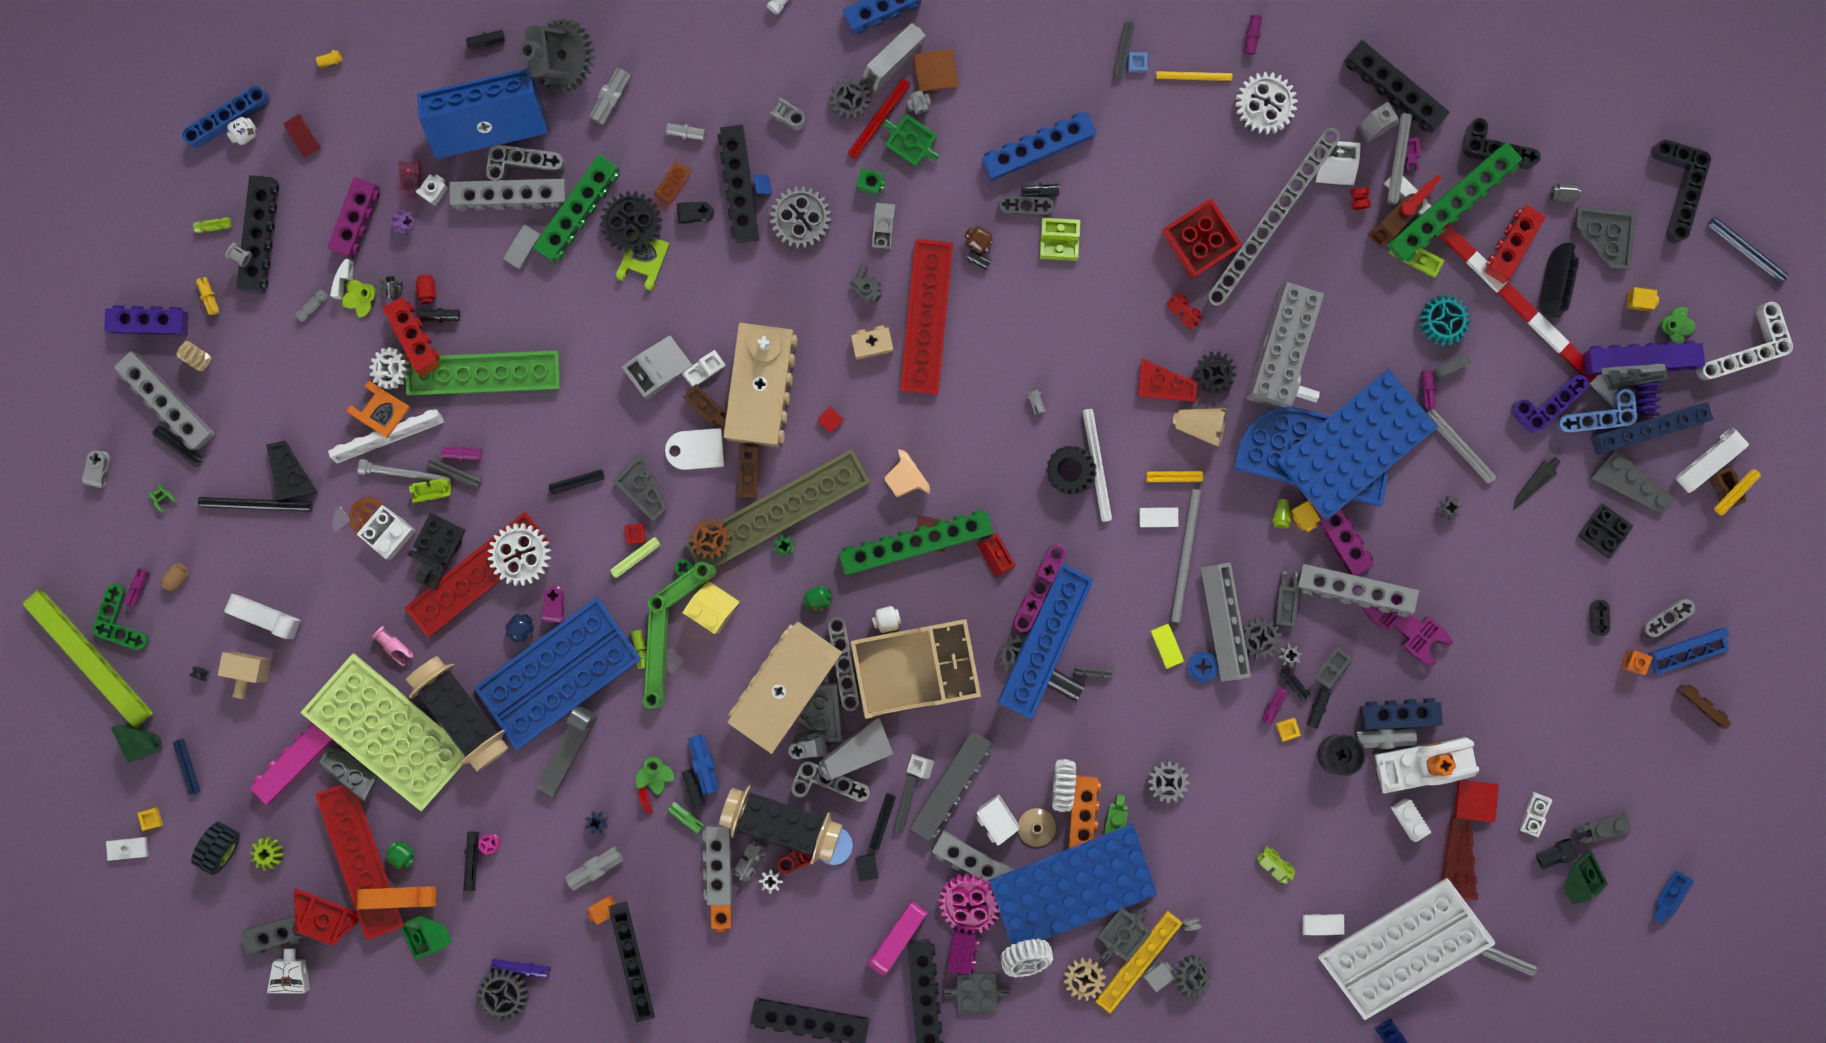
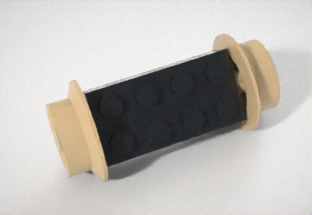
M436 656L407 677L406 681L413 688L409 698L412 699L418 696L465 757L460 764L470 763L479 772L508 750V746L502 740L505 730L503 729L497 733L451 673L455 665H444L440 658Z
M751 785L744 791L731 788L719 825L730 828L731 837L733 838L738 830L740 834L812 857V865L818 859L831 861L842 829V824L831 821L830 812L827 813L824 821L822 816L751 793Z

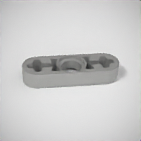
M1681 599L1647 620L1642 626L1643 633L1648 637H1658L1691 616L1695 611L1694 603L1688 599ZM1683 605H1688L1686 608L1687 612L1681 611L1677 614L1676 611L1682 609ZM1666 613L1673 615V621L1670 624L1664 621ZM1658 623H1660L1662 625L1654 629L1655 633L1649 632V629L1651 628L1650 624L1657 625Z

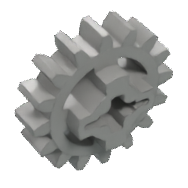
M1167 761L1166 765L1160 762L1159 768L1153 766L1155 772H1149L1152 779L1147 780L1148 783L1152 784L1148 789L1155 791L1153 796L1159 795V801L1161 802L1166 798L1167 803H1170L1171 799L1177 802V796L1183 798L1182 792H1188L1185 785L1190 784L1189 781L1185 780L1189 776L1188 773H1182L1185 768L1180 767L1178 769V763L1175 762L1172 766L1171 761ZM1173 769L1175 771L1171 773H1165L1163 770ZM1157 776L1160 778V784L1158 786H1156ZM1164 777L1169 779L1172 778L1171 783L1174 786V788L1169 785L1165 786L1166 781ZM1179 778H1181L1180 788L1177 786V780ZM1166 790H1172L1174 792L1170 795L1163 794V792H1165Z

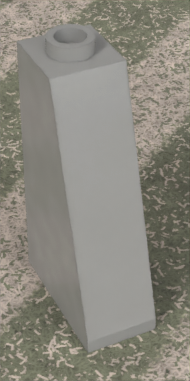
M911 23L866 66L861 84H866L867 89L873 95L882 88L923 44L926 35L922 29Z
M1389 102L1372 111L1357 129L1368 144L1397 126L1400 122Z
M880 718L869 721L819 762L821 766L819 770L823 778L832 780L893 754Z

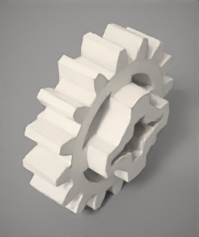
M388 347V349L382 348L381 353L376 352L377 358L371 359L374 365L369 366L370 369H373V372L370 373V376L375 377L373 382L378 383L379 387L389 390L392 388L397 389L398 384L403 385V378L408 379L406 372L410 371L406 367L410 361L404 360L407 355L402 354L401 350Z

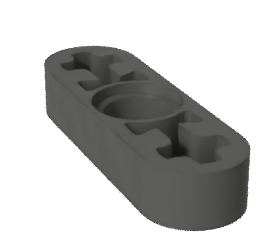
M1004 196L999 201V210L1006 215L1049 216L1054 209L1053 201L1046 197ZM1009 201V204L1015 205L1016 201H1019L1018 211H1015L1014 206H1011L1009 210H1005V206H1002V204ZM1029 201L1032 205L1031 210H1022L1021 203ZM1034 201L1038 202L1037 206H1042L1044 202H1047V206L1051 208H1048L1046 212L1043 208H1037V212H1034Z

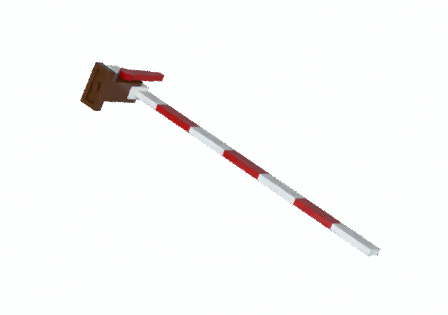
M1437 174L1430 182H1426L1417 190L1402 176L1399 195L1401 201L1367 235L1382 248L1416 214L1420 216L1431 206L1426 197L1435 189L1434 186L1442 177ZM1391 176L1383 183L1388 189ZM1437 212V219L1443 221L1444 218ZM1449 223L1445 225L1446 230L1439 236L1580 375L1585 376L1589 384L1614 408L1613 395L1618 389L1609 390L1602 375L1586 376L1584 356L1508 281L1503 284L1485 273L1484 271L1487 268L1485 263L1487 260ZM1621 394L1620 401L1625 403L1628 399Z

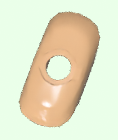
M898 449L900 462L885 476V481L896 497L905 495L915 489H921L930 495L929 483L925 480L908 453Z

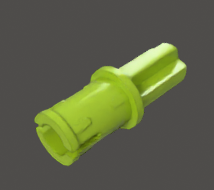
M642 630L630 632L632 644L642 658L637 663V668H646L647 654L645 649L647 646L644 645Z

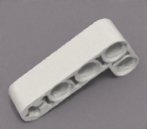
M1734 427L1725 431L1719 437L1720 441L1676 476L1675 479L1688 493L1698 488L1748 447L1749 443Z
M231 593L224 610L225 613L270 630L272 634L285 639H294L301 620L233 593Z

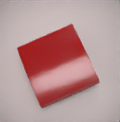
M1458 780L1454 818L1495 822L1499 784Z

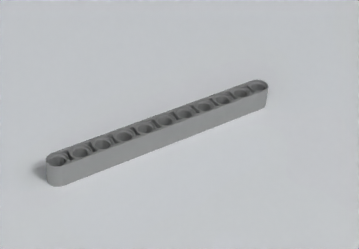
M1329 128L1323 132L1210 291L1209 301L1212 305L1221 306L1227 300L1336 147L1340 139V134L1336 129ZM1332 133L1335 135L1336 141L1329 143L1326 141L1325 136ZM1315 150H1322L1325 154L1324 157L1317 159L1314 156ZM1309 165L1313 168V173L1306 175L1303 173L1302 168ZM1293 182H1300L1302 188L1299 191H1294L1291 188ZM1287 197L1290 200V205L1288 207L1281 206V198ZM1276 213L1279 216V221L1271 223L1268 216ZM1265 229L1268 236L1265 239H1260L1257 236L1258 230ZM1254 245L1257 251L1255 254L1249 255L1246 253V247ZM1243 261L1245 268L1242 271L1236 270L1234 267L1235 262ZM1227 276L1234 279V284L1230 287L1223 284V279ZM1215 292L1222 294L1223 299L1221 302H1214L1212 300V295Z

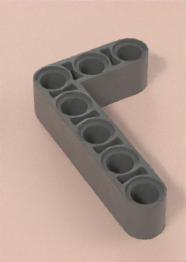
M583 706L575 707L566 722L569 724V727L543 773L536 790L551 798L555 797L598 717L596 713Z

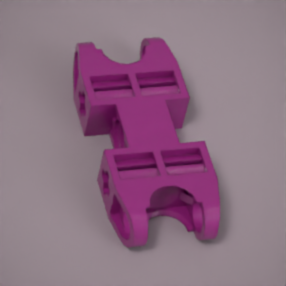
M1053 545L1046 551L1030 588L1014 618L1013 626L1016 630L1026 632L1032 627L1046 594L1065 558L1066 552L1061 545ZM1054 548L1060 551L1061 555L1058 559L1053 558L1051 555ZM1047 568L1050 569V573L1048 574L1045 573V569ZM1037 583L1044 585L1045 589L1041 594H1037L1034 591V586ZM1032 603L1033 608H1029L1028 605ZM1020 618L1027 620V626L1023 629L1018 626Z
M1399 596L1391 598V602L1395 605L1402 603ZM1361 607L1369 619L1384 632H1388L1394 627L1405 636L1406 639L1400 646L1413 657L1433 667L1436 663L1431 658L1432 655L1429 650L1430 645L1434 641L1442 642L1448 647L1453 643L1446 631L1429 616H1425L1420 622L1412 615L1402 617L1397 615L1398 612L1391 610L1390 613L1379 611L1378 607Z

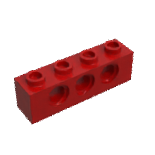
M1529 205L1516 210L1512 217L1515 220L1506 227L1503 232L1505 237L1503 240L1500 239L1494 248L1497 251L1485 263L1487 268L1484 272L1503 284L1512 277L1546 218L1545 215ZM1520 225L1524 226L1525 231L1520 228ZM1511 240L1516 243V246L1512 245ZM1502 255L1507 258V262L1502 259Z
M401 297L382 307L417 374L421 377L440 367L438 362L440 356L436 349H431L429 344L432 341L427 333L423 334L421 328L424 326L419 317H414L413 312H415V309L411 302H406ZM408 317L407 322L401 323L403 318ZM417 333L415 338L409 339L411 334ZM425 349L423 354L417 355L419 350Z

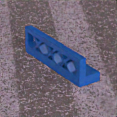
M1719 628L1648 652V655L1653 657L1651 663L1655 674L1658 675L1730 650L1725 638L1730 636L1728 629ZM1720 639L1723 648L1716 650L1710 647L1712 641ZM1695 647H1705L1702 655L1697 656L1692 653ZM1685 652L1687 655L1684 661L1679 662L1674 659L1677 653ZM1668 659L1666 667L1659 669L1657 660Z

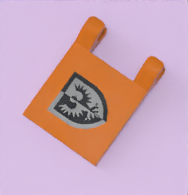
M368 381L365 387L375 395L362 412L352 405L346 411L352 417L388 438L410 409V406L379 388L371 381Z

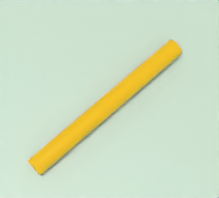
M1156 71V79L1232 81L1233 76L1232 73Z

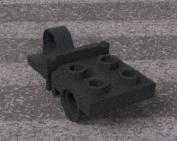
M431 512L429 513L413 545L417 551L409 550L407 556L423 563L415 577L417 582L436 590L445 570L448 569L443 565L444 563L450 564L452 556L459 550L462 537L466 531L465 529Z

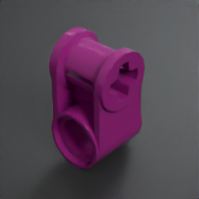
M558 586L549 587L544 593L542 622H563L564 591ZM554 590L555 593L559 595L555 598V600H553V597L550 596V593H552Z

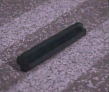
M157 426L153 430L152 434L193 466L198 467L202 463L203 459L199 455L188 449L162 427Z
M596 470L549 484V491L551 494L560 493L604 480L605 475L603 470Z
M887 793L885 795L869 847L878 850L896 798L893 794Z

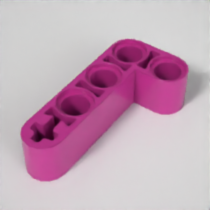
M911 901L866 965L881 976L885 975L926 916L927 911Z

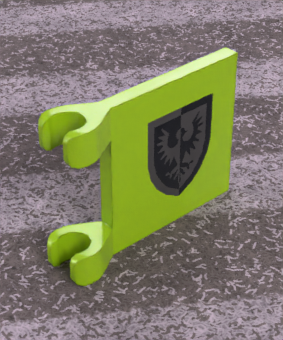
M633 231L631 239L636 238L637 232ZM654 238L656 242L649 241L650 248L644 245L643 252L639 248H636V253L629 249L628 253L624 254L621 265L617 270V279L624 281L627 270L630 269L647 275L645 289L653 291L670 243Z

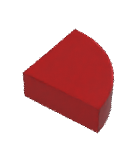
M646 787L640 788L638 791L640 803L647 815L654 813Z

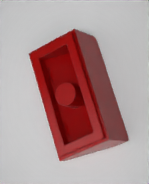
M998 533L977 544L995 577L1016 566Z

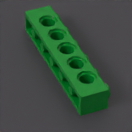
M598 154L533 248L553 263L557 260L560 261L565 254L564 249L567 245H571L574 242L576 232L579 229H583L586 225L588 215L596 211L600 198L603 199L607 195L610 184L615 183L619 178V168ZM604 175L605 179L603 182L597 183L596 177ZM588 190L594 191L591 198H585V193ZM582 206L583 210L579 214H574V208ZM566 221H571V227L567 230L563 229V224ZM554 237L561 238L558 245H552Z

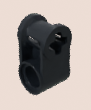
M704 201L680 202L676 204L679 224L709 221L714 216V209L709 203ZM704 207L709 210L705 215L700 212L704 210Z

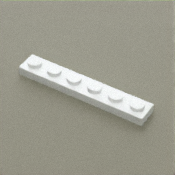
M436 409L428 410L420 416L409 417L406 421L399 423L388 438L377 431H373L365 437H358L347 444L337 445L334 449L328 450L330 458L338 464L442 424L444 420Z

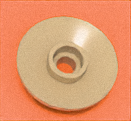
M1033 808L1026 811L1019 819L1018 824L1020 828L1018 833L1026 844L1033 847H1041L1048 844L1054 838L1056 823L1048 811ZM1035 825L1041 826L1039 832L1034 831Z

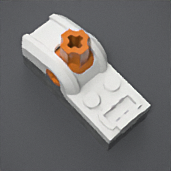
M1460 736L1371 754L1379 792L1389 793L1425 785H1441L1476 776L1479 772V767L1476 766L1474 757V742Z

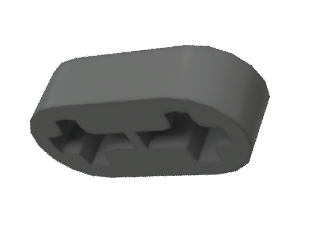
M1465 355L1434 371L1439 379L1471 362L1468 356Z

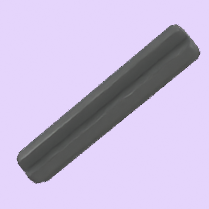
M1126 21L1123 26L1113 73L1118 78L1124 76L1134 29V23Z
M430 458L427 463L428 468L474 488H479L482 480L436 459Z
M909 775L906 778L894 825V830L897 832H903L917 781V778Z

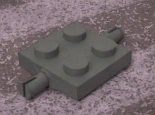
M1143 906L1136 915L1129 913L1122 907L1099 932L1097 937L1107 947V950L1100 956L1105 962L1108 961L1113 953L1128 962L1152 933L1141 921L1149 912Z
M973 972L971 975L957 973L955 989H944V997H956L958 1013L997 1012L998 996H1010V987L998 988L996 972Z

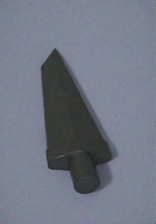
M1556 457L1549 463L1545 460L1541 463L1540 467L1517 495L1514 509L1557 474L1554 468L1560 461Z

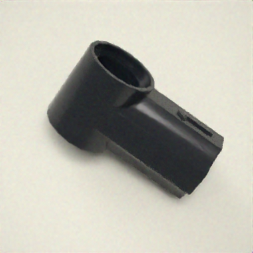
M1571 838L1558 841L1554 844L1555 846L1535 853L1541 869L1544 870L1561 862H1571L1578 858Z

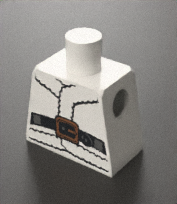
M284 948L283 959H277L272 964L267 993H306L310 990L306 960L296 959V948Z

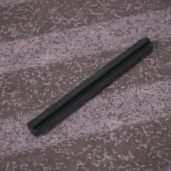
M199 497L198 507L311 512L313 510V502Z

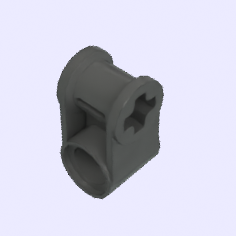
M816 732L795 737L788 752L792 758L802 759L823 756L827 754L828 750L823 733Z

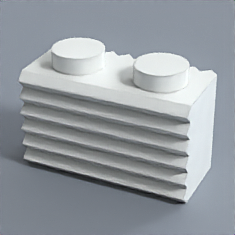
M1404 798L1391 806V809L1410 840L1417 842L1429 835L1431 830L1427 827L1421 814L1418 813L1419 811L1416 810L1417 807L1414 806L1413 801Z

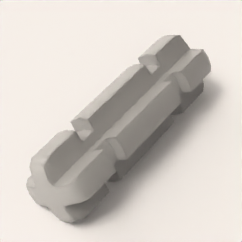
M320 289L315 294L316 296L312 297L302 307L303 309L295 314L300 321L304 322L308 318L307 315H311L321 305V302L328 298V295Z

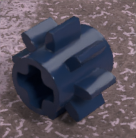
M592 811V818H585L586 821H589L585 828H590L592 830L591 834H594L595 831L602 834V828L609 827L605 824L609 817L604 818L602 816L603 811L598 815ZM595 818L601 821L599 827L598 825H593Z

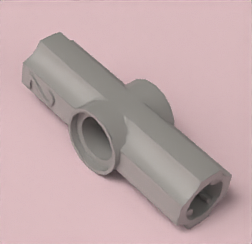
M616 68L608 84H605L600 90L598 101L589 115L590 119L604 126L613 109H616L623 97L622 93L632 77L630 74L620 68Z
M1394 728L1377 729L1376 731H1357L1355 738L1361 742L1364 748L1378 747V749L1395 748V746L1416 745L1417 734L1414 728L1395 730Z
M614 846L598 857H593L582 864L580 868L565 876L567 884L574 891L590 880L597 879L605 874L608 869L621 863L624 860L622 854Z

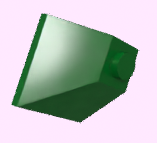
M423 916L403 923L404 927H401L415 960L452 944L450 934L444 925Z

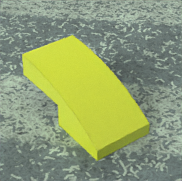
M1169 624L1151 630L1154 642L1166 669L1184 662Z

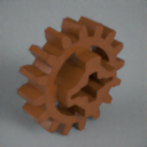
M707 517L705 523L699 520L700 526L693 525L696 530L695 532H690L694 537L689 539V542H694L695 544L691 548L698 549L697 555L704 553L703 558L705 559L708 555H710L711 559H714L715 554L721 557V551H728L725 546L731 545L727 538L732 536L726 534L729 528H723V521L717 524V518H714L713 522H711L710 518ZM708 526H716L719 530L711 531ZM701 530L703 533L702 538L698 540V534ZM708 534H710V535H716V536L713 538V541H714L713 543H711V542H709V541H708V542H704V541H706V539L708 538V536H707ZM723 536V542L719 547V538ZM710 546L713 551H705L702 547Z

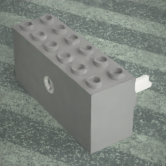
M1286 282L1277 291L1244 399L1276 409L1291 406L1296 397L1317 403L1320 392L1300 386V371L1324 293Z

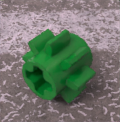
M781 534V540H774L777 543V547H774L773 550L780 551L779 557L784 553L789 558L788 553L790 551L796 552L792 549V546L797 543L790 542V535L787 539H784V536ZM783 541H785L787 544H790V546L787 547V551H784V549H780V546L782 545Z

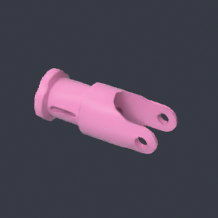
M384 626L380 627L371 637V639L380 643L384 647L383 650L401 666H406V661L400 657L398 651L403 652L409 658L413 657V653L396 637H392L385 631Z

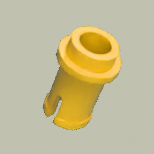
M332 50L331 53L317 56L316 61L321 69L335 63L339 65L342 61V56L339 50Z

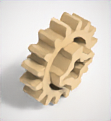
M1083 957L1080 958V962L1074 959L1073 966L1067 965L1069 972L1064 971V975L1068 978L1063 979V982L1069 983L1065 987L1066 990L1072 989L1071 996L1073 997L1077 994L1078 1000H1081L1082 996H1084L1086 1001H1088L1090 995L1096 998L1095 992L1102 993L1099 987L1105 986V983L1101 980L1105 979L1106 976L1100 974L1103 968H1097L1099 964L1097 961L1092 964L1091 958H1088L1087 962L1084 961ZM1079 967H1083L1082 970L1078 972L1075 971ZM1091 969L1096 972L1097 978L1091 975ZM1085 975H1087L1089 980H1085L1084 983H1082L1080 977L1083 978ZM1072 980L1078 983V989L1073 986ZM1094 986L1091 990L1086 991L1087 988Z

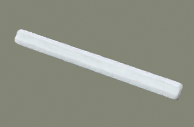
M1093 409L1083 410V418L1089 452L1094 458V463L1097 467L1095 468L1097 474L1094 480L1102 522L1112 520L1095 418Z

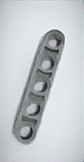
M833 618L828 624L831 645L835 647L837 640H844L846 643L845 649L841 651L842 654L835 663L841 702L845 710L853 711L859 706V695L847 628L843 619ZM834 621L842 623L841 631L836 632L832 629ZM841 659L849 661V667L845 670L841 669L838 665ZM844 678L852 680L853 685L851 688L843 687L842 680ZM847 697L855 698L856 705L854 707L846 705L845 700Z

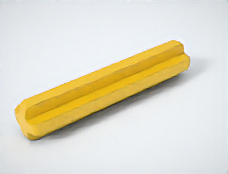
M1752 469L1714 508L1715 512L1719 515H1724L1761 477V474L1757 470Z
M1147 472L1146 480L1147 482L1203 481V472Z

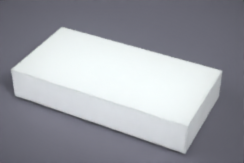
M1139 508V527H1179L1178 508Z

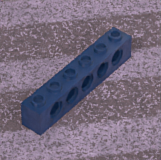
M1705 402L1630 426L1591 436L1595 453L1598 455L1714 419L1709 403Z

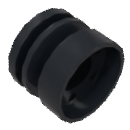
M1335 734L1328 736L1318 747V762L1330 774L1344 776L1355 774L1362 768L1365 762L1366 753L1364 746L1358 739L1350 735ZM1336 752L1342 754V757L1338 758Z

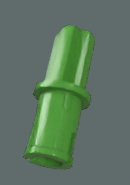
M672 803L668 808V812L680 820L681 825L685 824L695 834L704 826L703 823L691 815V812L688 813L677 803Z

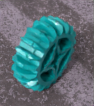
M1440 294L1437 296V299L1432 297L1430 302L1424 304L1426 308L1420 310L1424 315L1419 316L1418 319L1424 321L1419 324V327H1425L1422 334L1428 332L1427 340L1434 338V344H1437L1440 340V345L1444 346L1446 342L1448 345H1452L1453 341L1456 343L1460 341L1459 337L1464 338L1466 336L1464 332L1470 330L1466 325L1471 324L1472 321L1466 319L1471 316V313H1465L1468 306H1461L1463 300L1456 302L1457 296H1453L1450 300L1449 294H1446L1444 298ZM1438 306V316L1431 320L1432 312ZM1446 306L1454 309L1457 314L1450 313ZM1443 317H1445V318L1447 317V319H1451V320H1449V321L1446 322V323H1445V322L1443 323V321H1439V320H1441ZM1459 320L1458 328L1452 334V324L1454 321ZM1433 326H1439L1444 334L1436 331Z

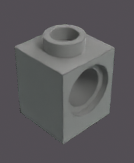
M1159 960L1146 970L1143 976L1157 993L1174 979L1171 974L1174 970L1168 962L1164 964Z

